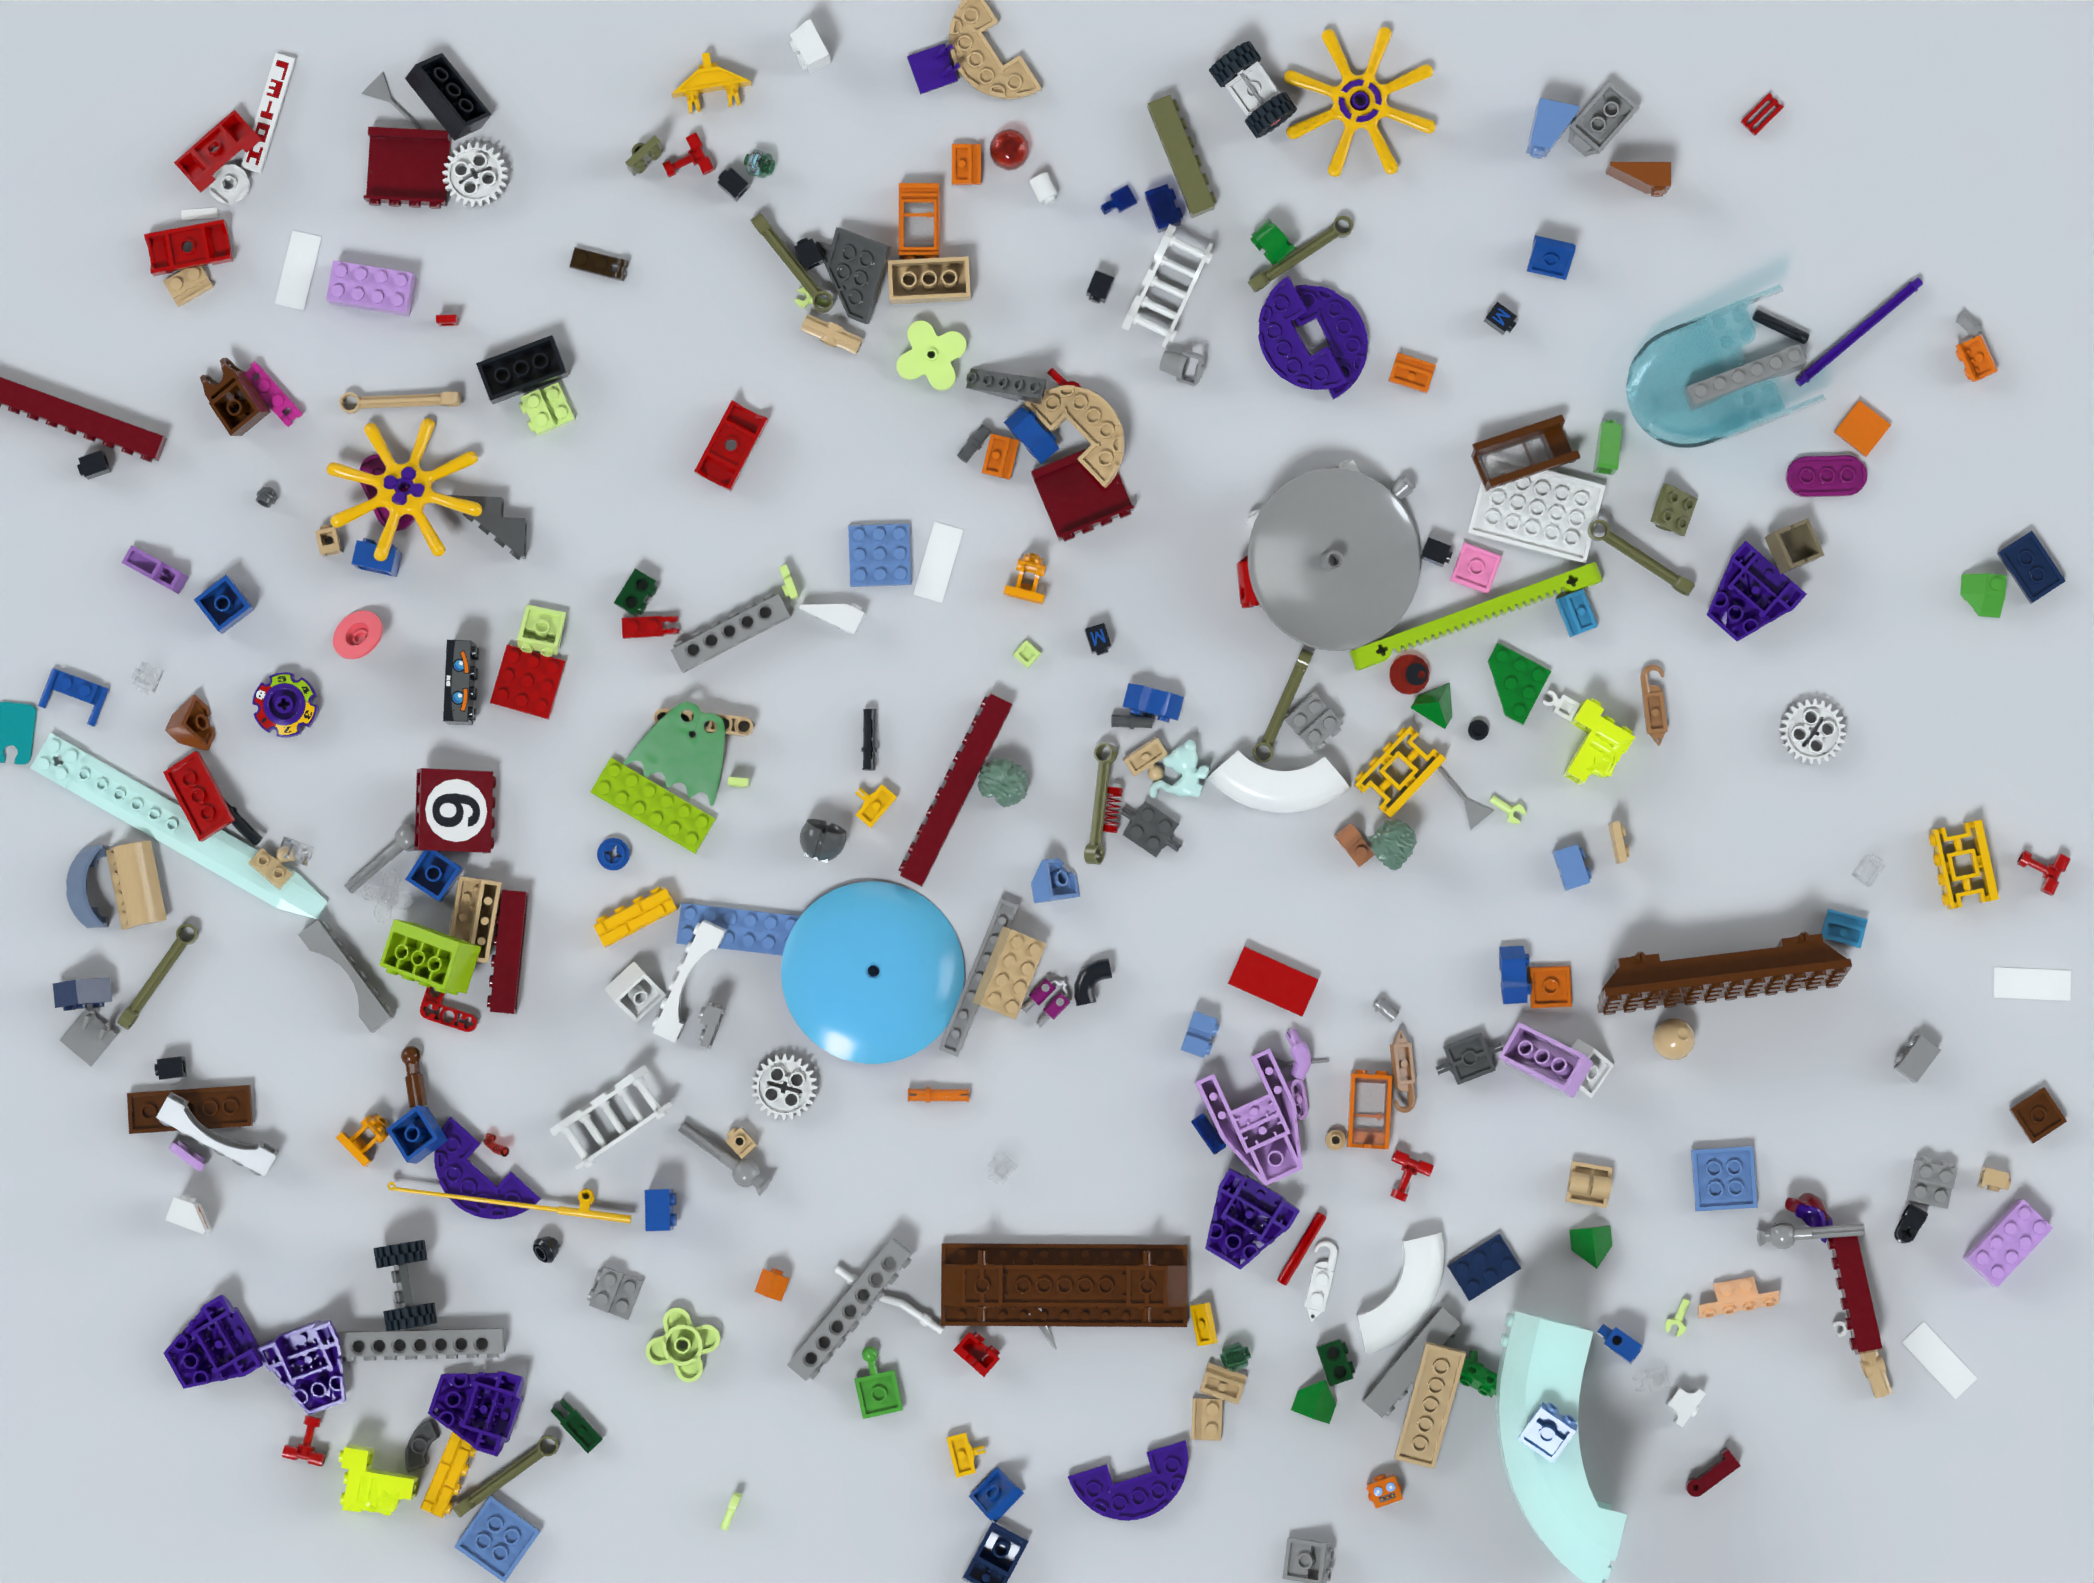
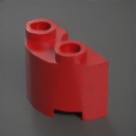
M968 1332L953 1351L985 1377L1000 1359L998 1357L1000 1352L992 1345L990 1347L986 1346L983 1343L985 1339L979 1333L975 1332L972 1334Z

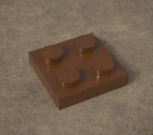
M2042 1087L2009 1109L2031 1144L2067 1122L2045 1087Z

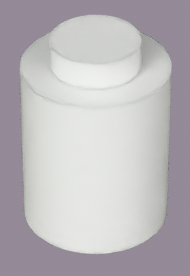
M1042 173L1029 181L1040 204L1045 203V205H1049L1056 200L1055 197L1058 193L1047 173Z

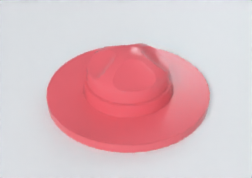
M366 610L357 611L345 617L339 623L333 635L335 651L345 659H358L369 654L377 646L382 636L383 625L380 618L375 613Z

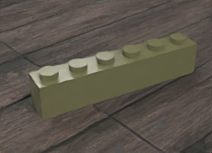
M1171 95L1148 103V111L1191 218L1214 210V204L1217 203L1213 191L1209 192L1207 185L1209 181L1206 173H1201L1199 168L1202 166L1198 154L1194 155L1193 153L1194 143L1191 136L1187 137L1185 133L1187 126L1183 117L1179 118L1177 111L1180 109L1176 99L1172 100Z

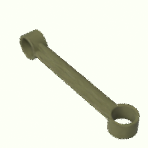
M761 213L750 220L751 223L813 298L814 308L820 313L829 312L834 304L831 294L827 291H822ZM821 295L828 296L831 301L830 305L826 308H819L816 305V300Z
M1347 216L1337 217L1331 228L1288 255L1279 264L1276 263L1266 271L1257 274L1248 281L1254 293L1266 287L1272 280L1337 237L1345 238L1349 236L1353 229L1352 220ZM1340 220L1348 222L1349 231L1346 233L1338 232L1335 228L1336 223Z
M1596 520L1588 526L1587 532L1592 540L1605 541L1669 583L1679 593L1689 596L1695 587L1694 583L1687 578L1672 572L1611 532L1608 523L1604 520ZM1600 523L1604 526L1605 534L1603 537L1593 535L1592 526L1594 524Z
M1302 648L1262 741L1253 749V757L1257 762L1266 763L1273 756L1272 746L1313 656V653ZM1259 746L1269 747L1270 756L1266 760H1260L1256 756V749Z
M1100 743L1094 750V757L1099 764L1090 843L1086 845L1084 850V859L1087 864L1100 865L1104 860V848L1101 843L1110 764L1116 760L1118 754L1116 747L1108 743ZM1108 746L1110 755L1106 760H1103L1101 756L1102 750Z
M182 924L178 927L176 931L177 939L131 1005L119 1017L117 1023L126 1030L133 1026L139 1017L140 1011L185 947L195 943L198 939V930L195 926ZM185 927H191L194 931V937L189 942L183 941L180 937V932Z
M551 1435L542 1437L537 1447L454 1506L453 1510L459 1518L541 1458L554 1455L559 1449L558 1440ZM547 1438L552 1439L556 1443L555 1450L548 1454L544 1453L541 1448L542 1441Z

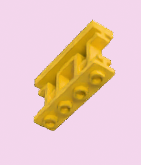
M1411 726L1408 729L1403 727L1396 735L1398 737L1397 741L1394 744L1390 741L1382 749L1385 753L1380 759L1376 756L1368 764L1371 768L1366 773L1362 771L1354 779L1357 782L1354 786L1362 794L1371 787L1385 800L1378 809L1388 819L1402 807L1446 760L1435 748L1426 755L1412 741L1419 733ZM1409 734L1411 738L1406 743L1413 749L1409 755L1405 757L1397 751L1394 756H1391L1390 753ZM1418 756L1426 762L1431 757L1435 758L1416 779L1414 775L1419 770L1412 762ZM1397 757L1412 770L1400 785L1385 772ZM1381 763L1383 767L1378 773L1385 780L1378 787L1371 780L1364 786L1362 782ZM1390 785L1398 791L1405 786L1407 789L1388 808L1386 805L1391 799L1384 792Z
M1982 819L1963 823L1964 834L1947 837L1946 829L1943 827L1930 830L1931 834L1928 835L1930 846H1934L1935 854L1933 855L1934 865L1938 866L1939 869L1937 880L1939 886L1943 887L1942 902L1944 906H1947V910L1962 907L1960 898L1962 896L1978 893L1980 903L1999 899ZM1973 835L1975 848L1963 850L1961 838ZM1953 840L1955 852L1943 854L1941 841ZM1969 854L1973 873L1956 877L1952 857ZM1982 876L1984 889L1972 890L1970 878ZM1962 880L1964 892L1952 895L1950 882Z

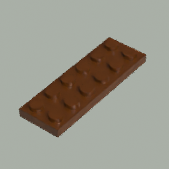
M251 1085L127 1093L129 1134L178 1130L172 1126L168 1127L161 1124L159 1119L156 1118L170 1092L189 1101L187 1106L192 1114L208 1129L253 1126Z

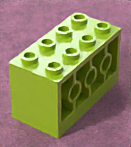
M394 919L379 966L387 968V973L401 975L403 979L417 981L419 985L425 987L431 986L438 992L458 995V992L467 993L481 946L417 923Z

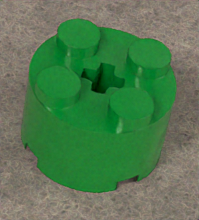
M1270 219L1266 220L1251 234L1252 238L1250 240L1259 251L1262 248L1264 249V256L1272 265L1275 263L1279 264L1296 249Z

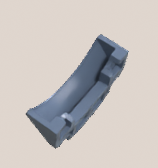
M104 845L84 847L73 860L67 874L66 895L69 906L75 917L86 928H108V917L102 916L98 912V907H90L87 898V872L89 867H97V862L100 858L107 857V846Z

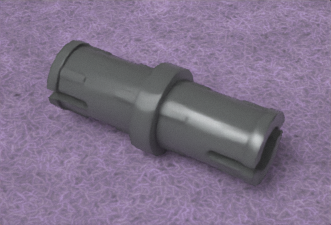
M981 424L976 433L967 439V444L957 454L958 458L967 463L972 455L982 448V443L992 431L984 424Z
M1132 713L1130 715H1111V727H1128L1134 730V728H1152L1153 725L1152 715L1139 716Z

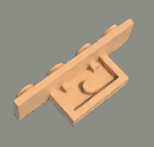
M1754 1276L1714 1283L1713 1289L1717 1302L1698 1305V1318H1712L1720 1314L1730 1315L1737 1311H1751L1764 1306L1773 1307L1779 1304L1780 1294L1779 1291L1758 1294Z

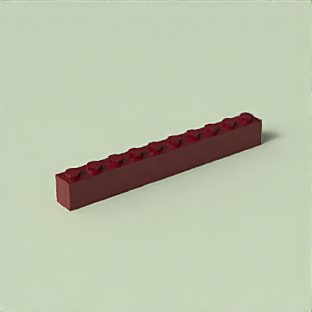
M0 377V407L1 405L7 406L8 411L18 415L20 412L26 413L27 418L37 422L40 418L46 421V425L57 428L58 425L65 427L64 431L76 435L77 432L84 434L83 438L95 442L96 439L103 441L102 445L112 449L115 446L122 448L121 452L133 456V453L139 454L142 460L151 463L152 460L159 461L167 440L164 436Z
M990 694L989 698L984 697L980 705L983 710L980 716L975 715L971 723L974 728L971 734L966 733L962 744L965 746L962 752L957 751L953 762L956 764L953 770L948 769L944 780L947 782L944 788L939 787L935 798L938 800L935 806L930 805L926 816L929 818L926 824L922 823L917 831L919 838L916 843H911L908 849L910 856L907 861L903 860L899 867L900 877L923 887L1013 704L993 694Z

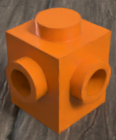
M772 1267L771 1271L763 1269L754 1292L777 1301H782L790 1278L783 1276V1271Z

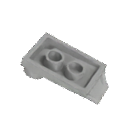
M1609 81L1569 126L1568 142L1585 157L1599 154L1640 107Z

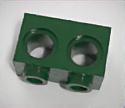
M635 568L614 601V604L635 617L638 614L642 615L647 607L645 602L649 597L652 598L658 589L656 587L657 582ZM642 580L648 582V587L645 590L637 588L638 583ZM634 597L637 599V605L630 608L627 606V600Z
M1336 1339L1316 1346L1329 1386L1354 1379L1352 1374L1355 1373L1352 1361H1347L1345 1354L1349 1352L1345 1342L1341 1343L1340 1339ZM1332 1346H1336L1339 1350V1354L1334 1358L1328 1356V1349ZM1337 1366L1345 1368L1344 1376H1335L1334 1370Z

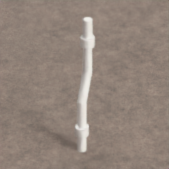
M839 1265L834 1271L847 1280L846 1283L850 1286H853L859 1278L855 1273L851 1274ZM866 1289L861 1290L870 1296L869 1292ZM884 1294L879 1300L900 1307L918 1319L921 1325L924 1327L928 1326L938 1334H941L944 1330L943 1326L932 1320V1316L926 1312L923 1314L902 1299Z

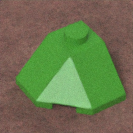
M1987 573L1962 574L1960 595L1972 606L1978 616L2000 618L2006 594L2007 575Z

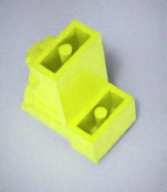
M1593 698L1590 700L1586 699L1581 703L1570 722L1587 733L1563 774L1579 785L1585 783L1590 775L1600 778L1611 777L1621 755L1626 753L1635 739V736L1632 735V730L1625 726L1618 727L1614 724L1615 721L1606 715L1601 717L1604 708L1601 707L1602 704Z
M350 1444L344 1447L339 1454V1462L342 1463L341 1468L349 1469L344 1475L343 1484H346V1490L341 1494L340 1505H343L342 1510L361 1512L366 1510L390 1516L396 1511L400 1499L412 1500L417 1496L420 1476L371 1469L375 1448Z

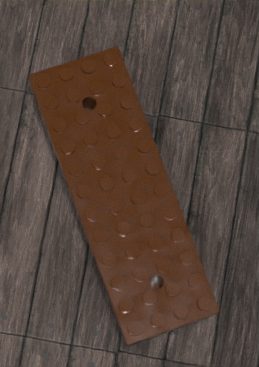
M1801 932L1795 937L1781 938L1777 947L1684 959L1660 961L1659 953L1645 955L1643 952H1638L1635 956L1618 958L1614 966L1615 973L1599 994L1597 1009L1598 1013L1613 1015L1616 1014V1011L1624 1010V1013L1635 1012L1637 1008L1654 1010L1656 1006L1664 1005V1008L1676 1007L1678 1003H1684L1688 1006L1705 1000V1003H1713L1720 998L1730 1001L1737 999V996L1744 995L1745 998L1757 997V994L1765 993L1766 996L1778 994L1777 991L1794 993L1802 988H1806V991L1817 990L1818 986L1835 988L1838 987V984H1841L1850 971L1852 963L1851 959H1846L1823 942L1822 934L1808 935L1807 932Z
M942 1243L941 1326L1187 1327V1245Z

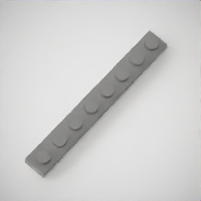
M1000 898L939 1050L958 1057L979 1006L972 1001L1002 927L1010 929L1019 905Z

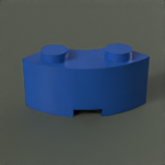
M1020 407L1004 421V424L1023 443L1027 451L1042 464L1059 449L1055 443L1057 439L1050 431L1046 432L1037 423L1036 420L1038 418L1031 410L1026 411L1023 407Z
M1128 683L1122 707L1130 709L1129 713L1139 716L1145 713L1157 716L1159 721L1169 723L1170 719L1178 721L1184 697L1171 692Z
M1524 946L1499 947L1500 984L1503 1004L1527 1003L1528 995H1531V983L1527 982L1526 966H1529V954H1525Z

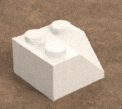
M811 19L807 20L790 34L792 41L789 44L794 53L798 52V61L803 71L807 69L808 73L811 74L831 63L829 53Z

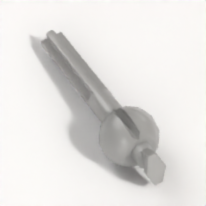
M409 823L400 826L395 833L396 841L345 884V888L353 894L403 850L408 852L414 851L415 825Z
M686 1121L680 1126L678 1130L680 1133L733 1171V1179L738 1185L742 1187L753 1185L759 1196L768 1188L772 1179L759 1176L760 1170L754 1161L749 1159L739 1161Z
M1780 1221L1773 1224L1768 1231L1757 1227L1759 1246L1772 1242V1245L1778 1249L1792 1247L1795 1240L1865 1235L1864 1224L1794 1228L1791 1223Z

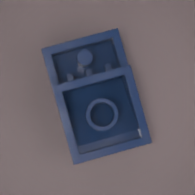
M992 1522L962 1579L968 1583H1007L1029 1541Z

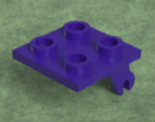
M944 43L907 56L920 95L958 82L956 71L961 68L960 63H956L953 66L949 57L950 51L954 49L953 44L946 47Z

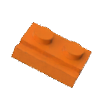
M952 144V185H981V144Z
M1397 353L1388 382L1427 394L1436 365Z
M991 433L982 474L1010 480L1020 440Z

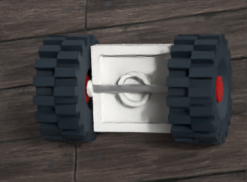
M1247 41L1223 55L1221 59L1211 66L1209 72L1221 88L1226 87L1247 116L1244 122L1256 138H1260L1290 118L1297 108L1286 92L1280 93L1259 63L1262 59L1251 42Z

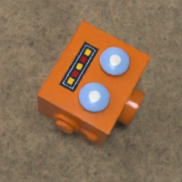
M1385 1474L1374 1477V1481L1367 1483L1366 1489L1369 1492V1501L1373 1502L1376 1509L1403 1499L1401 1495L1402 1486L1398 1483L1397 1477L1394 1474L1387 1477Z

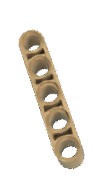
M663 708L657 710L654 714L655 723L659 722L660 714H667L672 709ZM682 711L681 716L686 715L689 717V722L694 718L692 711ZM715 714L721 717L722 720L726 719L730 722L729 728L725 730V735L747 737L754 731V725L747 717ZM709 720V725L704 729L707 733H713L716 731L717 725L714 721ZM742 722L750 724L747 732L739 730V725Z

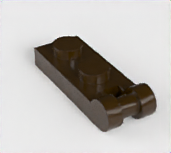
M574 247L569 267L624 281L626 276L624 272L625 268H628L629 261ZM612 265L618 266L616 272L611 271Z

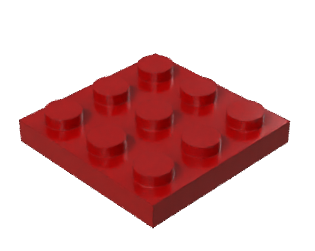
M506 645L490 703L549 720L566 661L554 657H546L536 652L526 653L518 647Z

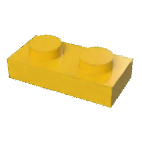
M1210 1302L1191 1305L1190 1311L1197 1346L1218 1343Z

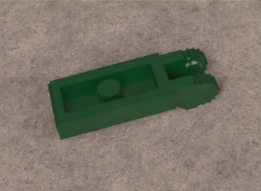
M563 1398L560 1403L570 1414L564 1418L557 1408L553 1407L550 1411L561 1422L562 1427L589 1453L603 1438Z

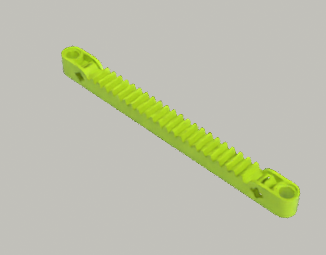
M1593 562L1362 646L1349 653L1356 671L1386 661L1393 650L1399 654L1401 648L1404 651L1408 650L1409 645L1412 649L1415 648L1416 642L1420 646L1423 645L1424 639L1429 643L1431 636L1437 640L1439 634L1442 637L1447 635V631L1450 635L1453 634L1454 628L1458 632L1461 631L1462 626L1468 629L1469 622L1472 626H1475L1477 620L1480 623H1483L1485 618L1488 621L1491 620L1492 614L1495 618H1498L1500 612L1506 615L1508 610L1513 612L1515 606L1520 610L1523 604L1528 607L1530 601L1536 604L1538 598L1544 601L1546 596L1550 599L1553 593L1558 596L1561 593V589L1565 592L1573 593L1598 584L1603 579L1597 563ZM1569 577L1571 578V580L1575 579L1576 581L1573 584V587L1571 584H1567ZM1379 646H1381L1382 649H1386L1384 656H1382L1381 653H1376V651L1379 649Z

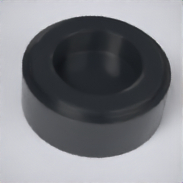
M1475 720L1468 727L1470 738L1476 741L1483 740L1489 732L1488 725L1482 720Z

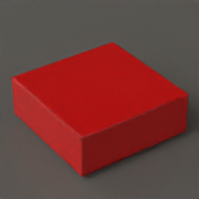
M456 314L436 315V323L439 326H458L459 318Z

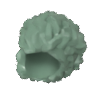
M1007 758L992 759L991 763L982 766L977 786L983 797L990 798L995 796L996 803L1004 808L1018 804L1021 799H1025L1029 781L1027 779V772L1022 771L1021 765L1014 764L1013 761H1009Z
M1398 819L1384 821L1378 830L1375 831L1374 835L1368 838L1371 841L1370 850L1373 851L1378 860L1383 862V865L1389 867V869L1395 871L1401 868L1402 864L1407 861V858L1413 854V848L1417 844L1414 830L1407 823H1402Z

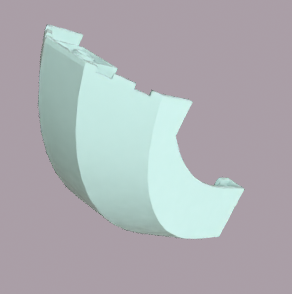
M1511 1310V1314L1507 1313L1505 1325L1508 1326L1506 1334L1502 1333L1500 1340L1502 1352L1497 1374L1495 1399L1497 1438L1510 1488L1522 1514L1550 1553L1583 1582L1605 1583V1579L1608 1580L1612 1570V1565H1609L1610 1561H1615L1618 1555L1627 1514L1612 1511V1504L1595 1500L1583 1467L1578 1426L1575 1434L1553 1463L1518 1440V1436L1542 1402L1554 1404L1558 1408L1557 1412L1563 1416L1566 1414L1572 1416L1576 1420L1575 1424L1578 1425L1579 1394L1593 1331L1583 1329L1580 1326Z

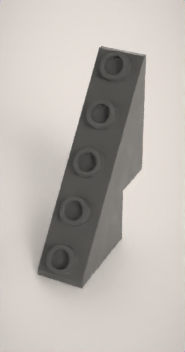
M971 368L970 373L966 377V388L1017 402L1018 399L1041 405L1046 389V379L973 368Z
M448 495L479 503L483 508L479 516H471L465 513L462 515L471 522L476 520L480 524L478 528L485 534L492 533L496 537L494 541L501 547L508 546L511 549L509 553L517 560L520 558L526 559L527 520L525 518L503 517L504 499L502 497Z

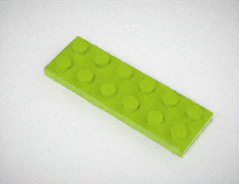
M610 758L590 793L694 854L697 853L716 821L712 816L613 758Z

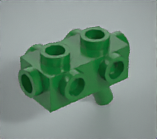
M1471 1350L1470 1359L1466 1358L1459 1381L1464 1386H1471L1478 1390L1481 1395L1492 1398L1493 1395L1496 1396L1497 1374L1485 1368L1482 1363H1479L1478 1351Z

